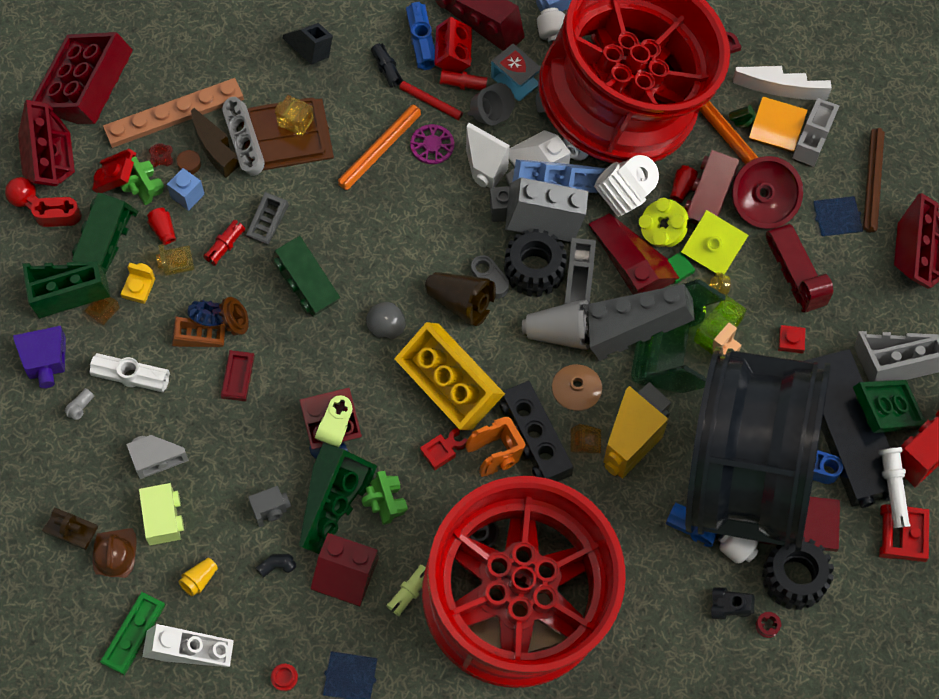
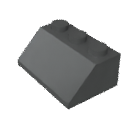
M521 177L510 183L505 230L522 234L526 230H529V233L533 232V229H539L540 233H543L545 230L549 232V236L553 234L557 236L558 241L571 243L572 238H576L586 216L588 191Z

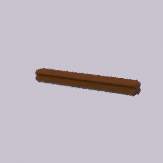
M882 128L872 129L870 132L863 229L868 233L876 232L878 229L885 135Z

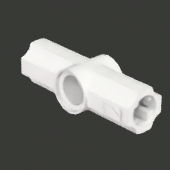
M96 353L90 363L91 376L121 382L127 387L138 386L164 392L169 383V370L141 364L130 357L120 359ZM135 370L132 375H125L127 371Z

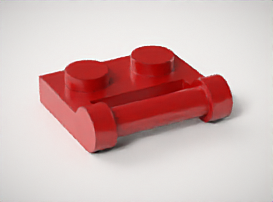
M891 504L881 505L880 515L883 516V531L879 557L926 562L929 559V509L907 507L911 526L900 527V548L893 547Z

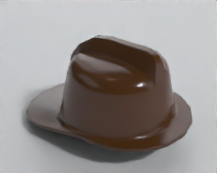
M133 528L97 533L92 561L93 570L96 574L108 577H128L133 570L137 540Z

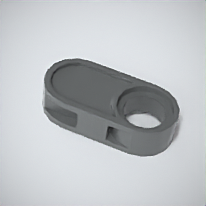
M485 255L475 257L471 263L473 277L490 279L496 285L495 299L504 297L509 290L507 277L490 257ZM484 263L489 266V270L485 273H480L476 270L478 264Z

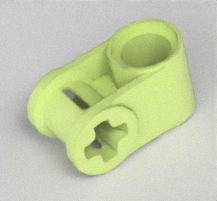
M339 395L331 399L326 413L320 422L315 439L338 448L340 447L352 413V404L347 397ZM345 402V408L348 409L347 412L342 411L340 415L336 414L337 411L334 405Z

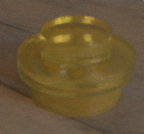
M718 272L715 277H712L710 289L716 297H722L729 293L731 285L729 276Z

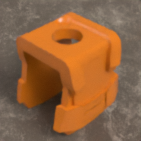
M509 417L494 420L492 426L488 427L486 425L473 431L466 442L467 452H474L501 438L507 449L506 451L492 454L483 461L479 470L481 477L491 475L501 468L502 470H507L520 461L526 444Z

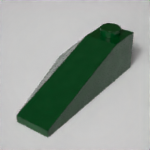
M323 442L313 466L299 542L300 547L320 554L327 534L335 535L338 531V520L344 513L349 516L353 508L350 504L357 494L363 497L366 493V488L371 483L377 465L344 449Z

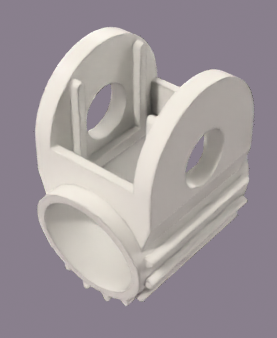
M643 155L634 156L627 161L611 164L598 177L594 187L619 217L646 201L645 197L658 183V168L649 157Z

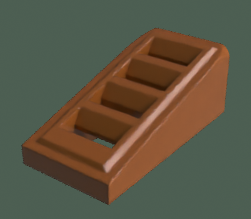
M176 317L172 346L223 347L225 324L204 326L196 323L191 318ZM182 329H186V335L181 334ZM192 329H197L196 336H191ZM202 329H207L206 337H202ZM212 329H217L216 339L212 338Z

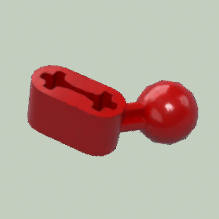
M15 177L6 185L5 195L8 202L16 207H27L31 210L36 222L42 227L72 226L81 220V211L77 202L71 197L39 199L36 197L35 185L24 177Z

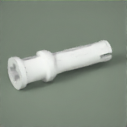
M902 447L878 450L879 455H882L884 471L882 472V477L887 479L893 528L909 527L911 525L909 523L903 484L906 470L902 468L900 455L903 452Z

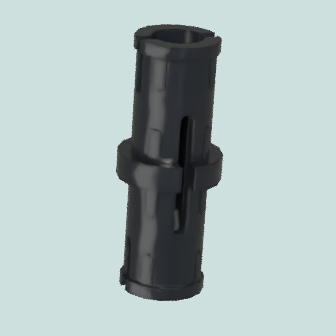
M383 43L375 44L371 48V53L378 63L379 71L384 74L391 88L393 85L394 87L400 85L403 79L396 69L395 60L389 56Z

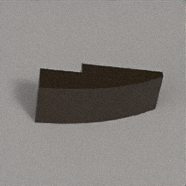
M193 108L191 115L199 143L213 166L227 178L239 167L237 154L228 148L230 146L227 134Z

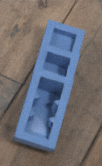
M516 159L513 181L522 177L586 190L589 193H599L594 185L605 168Z

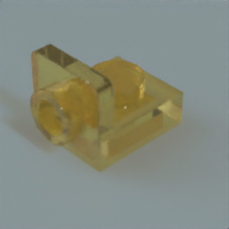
M164 244L159 245L160 254H156L158 268H163L166 276L195 270L190 245L165 250Z

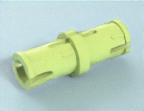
M420 564L410 579L400 585V591L386 605L389 610H392L397 603H400L393 612L397 616L401 615L413 598L417 599L420 595L418 592L422 588L423 577L420 578V575L425 571V566Z

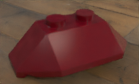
M26 100L18 133L22 175L32 183L57 187L75 173L70 131L53 112L50 104Z
M920 193L898 222L894 266L914 282L929 289L939 282V204L923 193Z

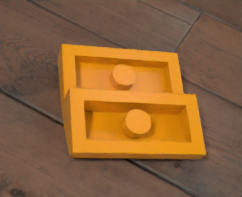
M762 97L749 139L794 153L808 110Z

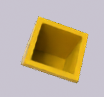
M630 386L626 389L603 461L605 468L610 474L614 476L619 475L622 479L663 438L668 422L666 416Z

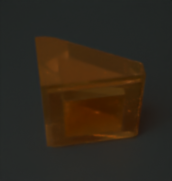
M109 297L92 302L85 312L104 325L120 307L118 301Z
M578 424L571 428L570 452L601 453V429L584 424Z

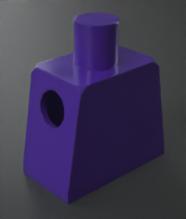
M56 326L13 335L21 362L29 379L38 378L39 387L41 388L53 387L55 385L53 374L65 372L66 336L62 327Z

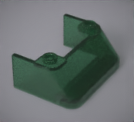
M700 279L684 283L693 298L694 320L664 333L661 331L651 336L652 339L645 342L638 341L636 343L631 372L632 380L641 386H645L650 382L656 389L686 393L704 388L706 377L683 365L689 328L700 324L704 320L708 305L725 301L726 296Z

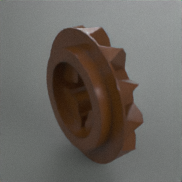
M234 297L223 299L222 303L219 304L221 310L219 315L222 317V323L226 325V330L231 331L234 336L246 333L249 321L244 306Z

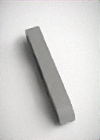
M230 97L224 102L222 109L240 167L251 176L258 175L262 172L265 163L247 107L239 98ZM244 122L243 129L237 132L238 124ZM250 140L249 147L242 150L243 144Z

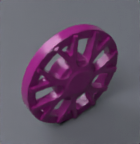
M429 124L422 126L411 137V152L416 159L423 163H442L453 153V136L446 128L440 125ZM430 130L431 135L425 136L423 132ZM437 130L443 132L440 137L435 135ZM416 137L424 139L423 143H418L414 141ZM449 139L451 144H442L441 140ZM423 147L425 152L419 155L416 150ZM441 148L448 152L445 156L439 152ZM428 153H435V160H429Z

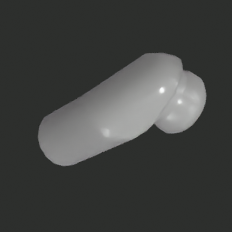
M85 388L66 406V415L74 420L80 419L83 415V408L95 397L93 393Z

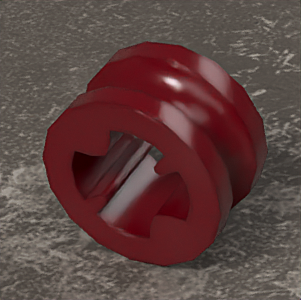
M773 612L762 613L756 621L757 632L765 638L774 637L781 628V620ZM768 619L774 622L772 626H775V629L765 630L763 628L765 624H762L761 621L767 622Z

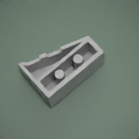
M858 331L854 348L869 382L908 380L939 372V334L907 333L906 336L891 335V332L873 335L867 334V331Z

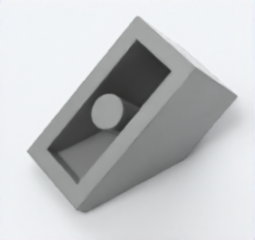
M153 435L147 437L139 436L133 439L131 443L126 444L140 479L189 461L184 447Z

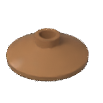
M574 364L562 368L555 375L552 391L560 405L570 410L582 411L591 408L598 402L602 394V383L594 370L584 365ZM579 381L582 383V386L576 387L573 383Z

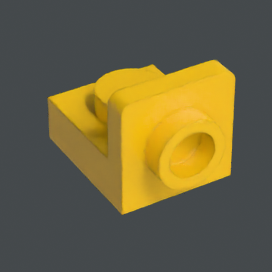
M129 263L127 267L129 276L121 292V297L145 304L155 281L153 270L143 263Z

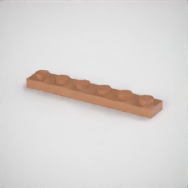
M233 78L103 125L111 147L114 148L192 119L191 110L193 108L204 115L222 108L224 102L230 97H237L241 101L244 100V97L236 79Z

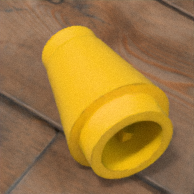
M206 558L181 575L182 578L178 581L179 585L190 596H194L196 593L200 594L218 570V566L212 559Z

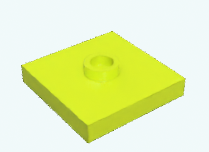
M706 210L681 252L723 277L749 235Z

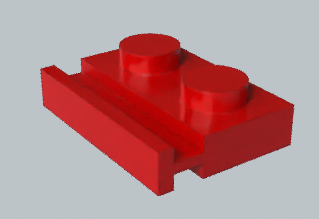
M127 149L101 160L102 168L98 169L94 175L92 190L97 193H104L127 184L134 164L131 159L137 153Z

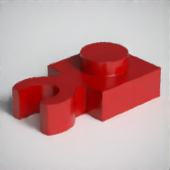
M459 428L453 429L447 439H444L440 434L420 447L421 454L434 471L456 457L454 449L461 450L466 447V438L459 442L454 440L460 434Z

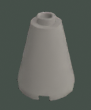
M586 299L527 314L526 319L522 320V332L527 334V338L531 340L583 350L589 349L590 344H585L586 336L589 337L588 310L584 309V305H588V301Z

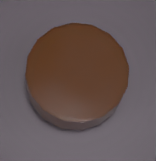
M192 150L181 152L177 157L178 169L184 168L191 174L198 172L201 167V159L198 153Z

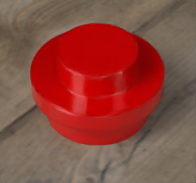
M280 664L273 669L271 682L277 690L289 691L296 686L298 673L292 665Z

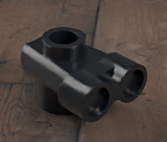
M726 587L713 588V605L711 608L713 619H726L727 616L731 615L748 617L754 614V594L731 592ZM742 599V604L736 607L737 602Z

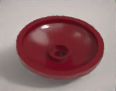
M764 156L747 162L738 171L732 185V201L737 213L748 224L758 228L770 229L786 224L796 215L803 200V184L800 175L789 162L778 157ZM762 188L766 190V195L764 197L760 195V190Z

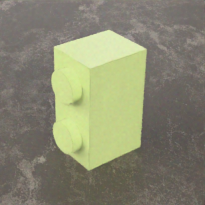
M171 483L139 489L145 537L148 544L155 545L181 540L180 531H184L182 515L177 516L176 507L181 506L179 492L173 490Z

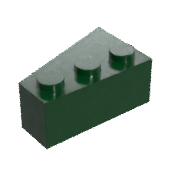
M98 192L96 198L90 204L91 212L88 220L81 227L82 235L79 243H76L73 248L72 261H97L106 274L119 249L117 243L121 234L126 236L129 231L126 225L131 215L136 217L139 211L125 201Z
M301 236L296 237L274 251L271 261L286 280L289 289L299 297V303L305 313L308 314L310 312L314 317L339 301V294Z
M97 261L67 262V265L44 263L43 266H31L30 263H22L28 302L39 319L110 297L107 277Z

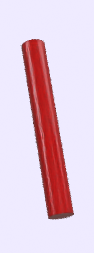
M402 81L400 84V90L457 120L462 117V111L405 81Z

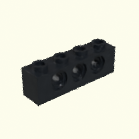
M530 381L503 391L505 395L501 398L499 407L504 416L508 415L512 419L526 445L522 453L526 460L530 458L534 466L531 468L533 475L557 482L572 476L574 467ZM525 410L530 414L528 416H520L517 412ZM534 431L538 432L541 436L532 438L528 434ZM542 453H547L551 455L552 458L549 460H543L539 457V455Z

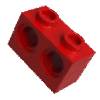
M449 17L436 26L435 66L446 71L458 73L471 66L472 27L453 17Z

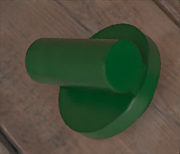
M751 105L729 112L730 120L734 121L738 128H747L755 121L756 112Z

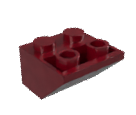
M350 387L300 399V406L312 450L321 448L323 445L322 441L315 439V435L331 399L339 395L347 397L352 404V413L342 442L362 438ZM345 402L334 405L338 415L342 411L347 412L348 410L345 408Z

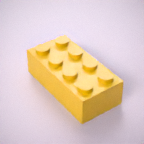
M426 322L394 358L459 430H473L505 395L440 324Z

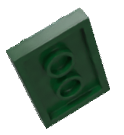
M907 380L859 382L853 386L856 399L861 405L867 418V424L873 433L916 430L926 422Z

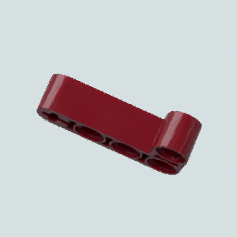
M787 224L767 231L766 241L777 263L780 262L782 266L781 271L787 283L790 282L793 288L791 291L797 303H800L803 308L801 311L806 313L827 306L833 295L832 281L827 274L818 275L794 227L791 224Z

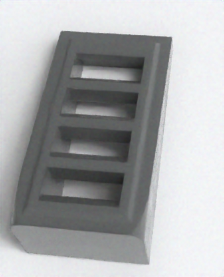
M265 192L246 236L269 245L289 206L287 200ZM268 205L278 207L277 211L267 208ZM264 212L274 215V218L270 219L263 216ZM260 220L271 224L270 228L259 224ZM256 228L267 232L266 237L255 233Z

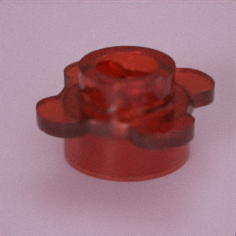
M159 143L149 149L151 154L149 161L153 167L158 165L170 166L173 163L171 158L173 148L170 145Z

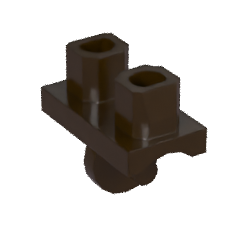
M54 507L51 517L42 531L47 535L86 550L98 526Z

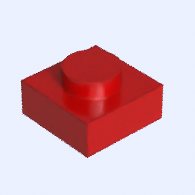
M781 325L779 328L778 351L804 353L806 328Z

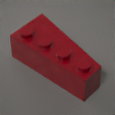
M435 0L439 7L445 8L502 51L512 44H519L525 38L519 6L508 0Z

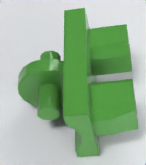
M133 157L131 161L134 164L129 181L120 187L124 192H132L133 195L138 194L144 205L152 202L154 196L162 194L164 184L159 178L153 180L148 178L153 176L154 173L150 161L139 162L137 157Z
M379 471L376 473L377 477L371 481V486L366 488L367 495L361 501L363 506H371L373 513L379 512L382 524L385 525L391 523L395 517L404 515L408 507L404 498L393 499L392 493L400 490L398 476H386L385 471Z

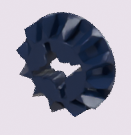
M201 300L200 302L194 301L192 305L188 306L187 314L196 323L204 326L223 324L222 317L219 315L221 311L219 308L220 303Z

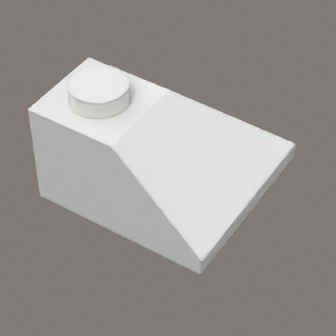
M468 123L466 126V152L472 177L481 187L495 188L508 170L510 145Z
M545 130L509 148V160L514 167L516 159L570 164L571 152L559 135Z

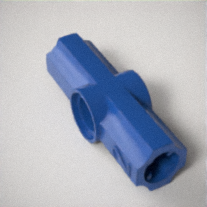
M414 2L406 7L411 43L414 47L417 67L423 70H430L435 66L432 28L429 24L425 4Z

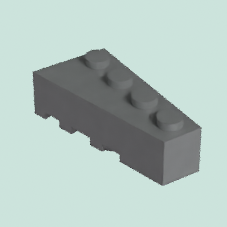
M685 284L588 304L590 348L599 361L608 358L607 355L617 350L622 352L629 349L628 346L640 340L645 342L652 339L651 336L661 331L665 333L693 321V298Z

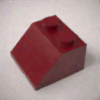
M328 533L318 556L311 590L360 607L379 560L378 550Z

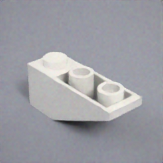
M156 624L146 632L142 657L166 662L230 667L234 640Z

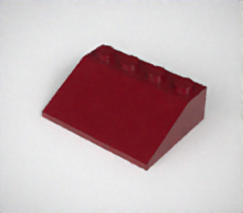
M117 32L67 35L32 101L50 104L53 112L60 119L76 124H95L106 102L109 100L110 94L119 80V76L128 63L133 49Z

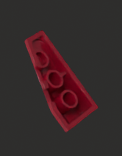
M610 213L589 223L591 230L633 295L665 288L679 279V276L666 257Z

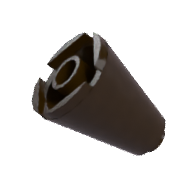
M435 272L428 276L425 282V288L429 296L466 323L474 326H479L485 321L491 311L486 310L489 302L494 303L496 296V285L488 278Z

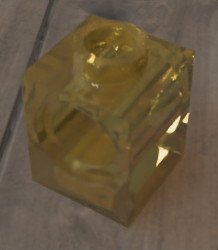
M287 95L283 102H279L275 109L278 125L300 136L304 135L314 119L312 105L290 95Z

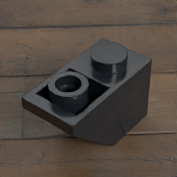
M319 23L283 34L282 38L312 65L329 58L333 35Z

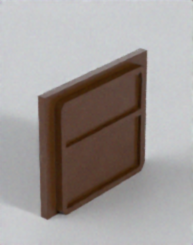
M304 98L247 109L264 158L265 165L263 170L334 159L322 98ZM250 140L244 143L246 149L250 145Z

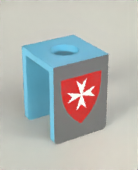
M512 44L491 61V78L497 83L506 84L511 89L514 98L517 101H521L538 87V81L534 76L540 72L541 67L515 44Z

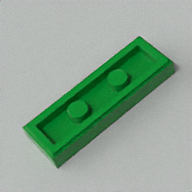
M141 592L100 663L125 676L145 641L147 630L154 626L166 606L165 603Z

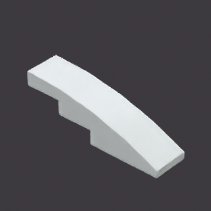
M782 66L736 67L733 76L734 84L780 97L817 100V98L827 100L832 89L830 80L807 81L806 73L783 74Z

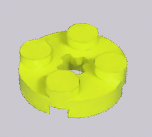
M660 198L645 209L643 215L639 218V225L642 235L652 245L656 247H673L681 242L687 234V220L689 218L687 211L679 203L667 198ZM669 218L667 221L669 226L667 228H660L661 220Z

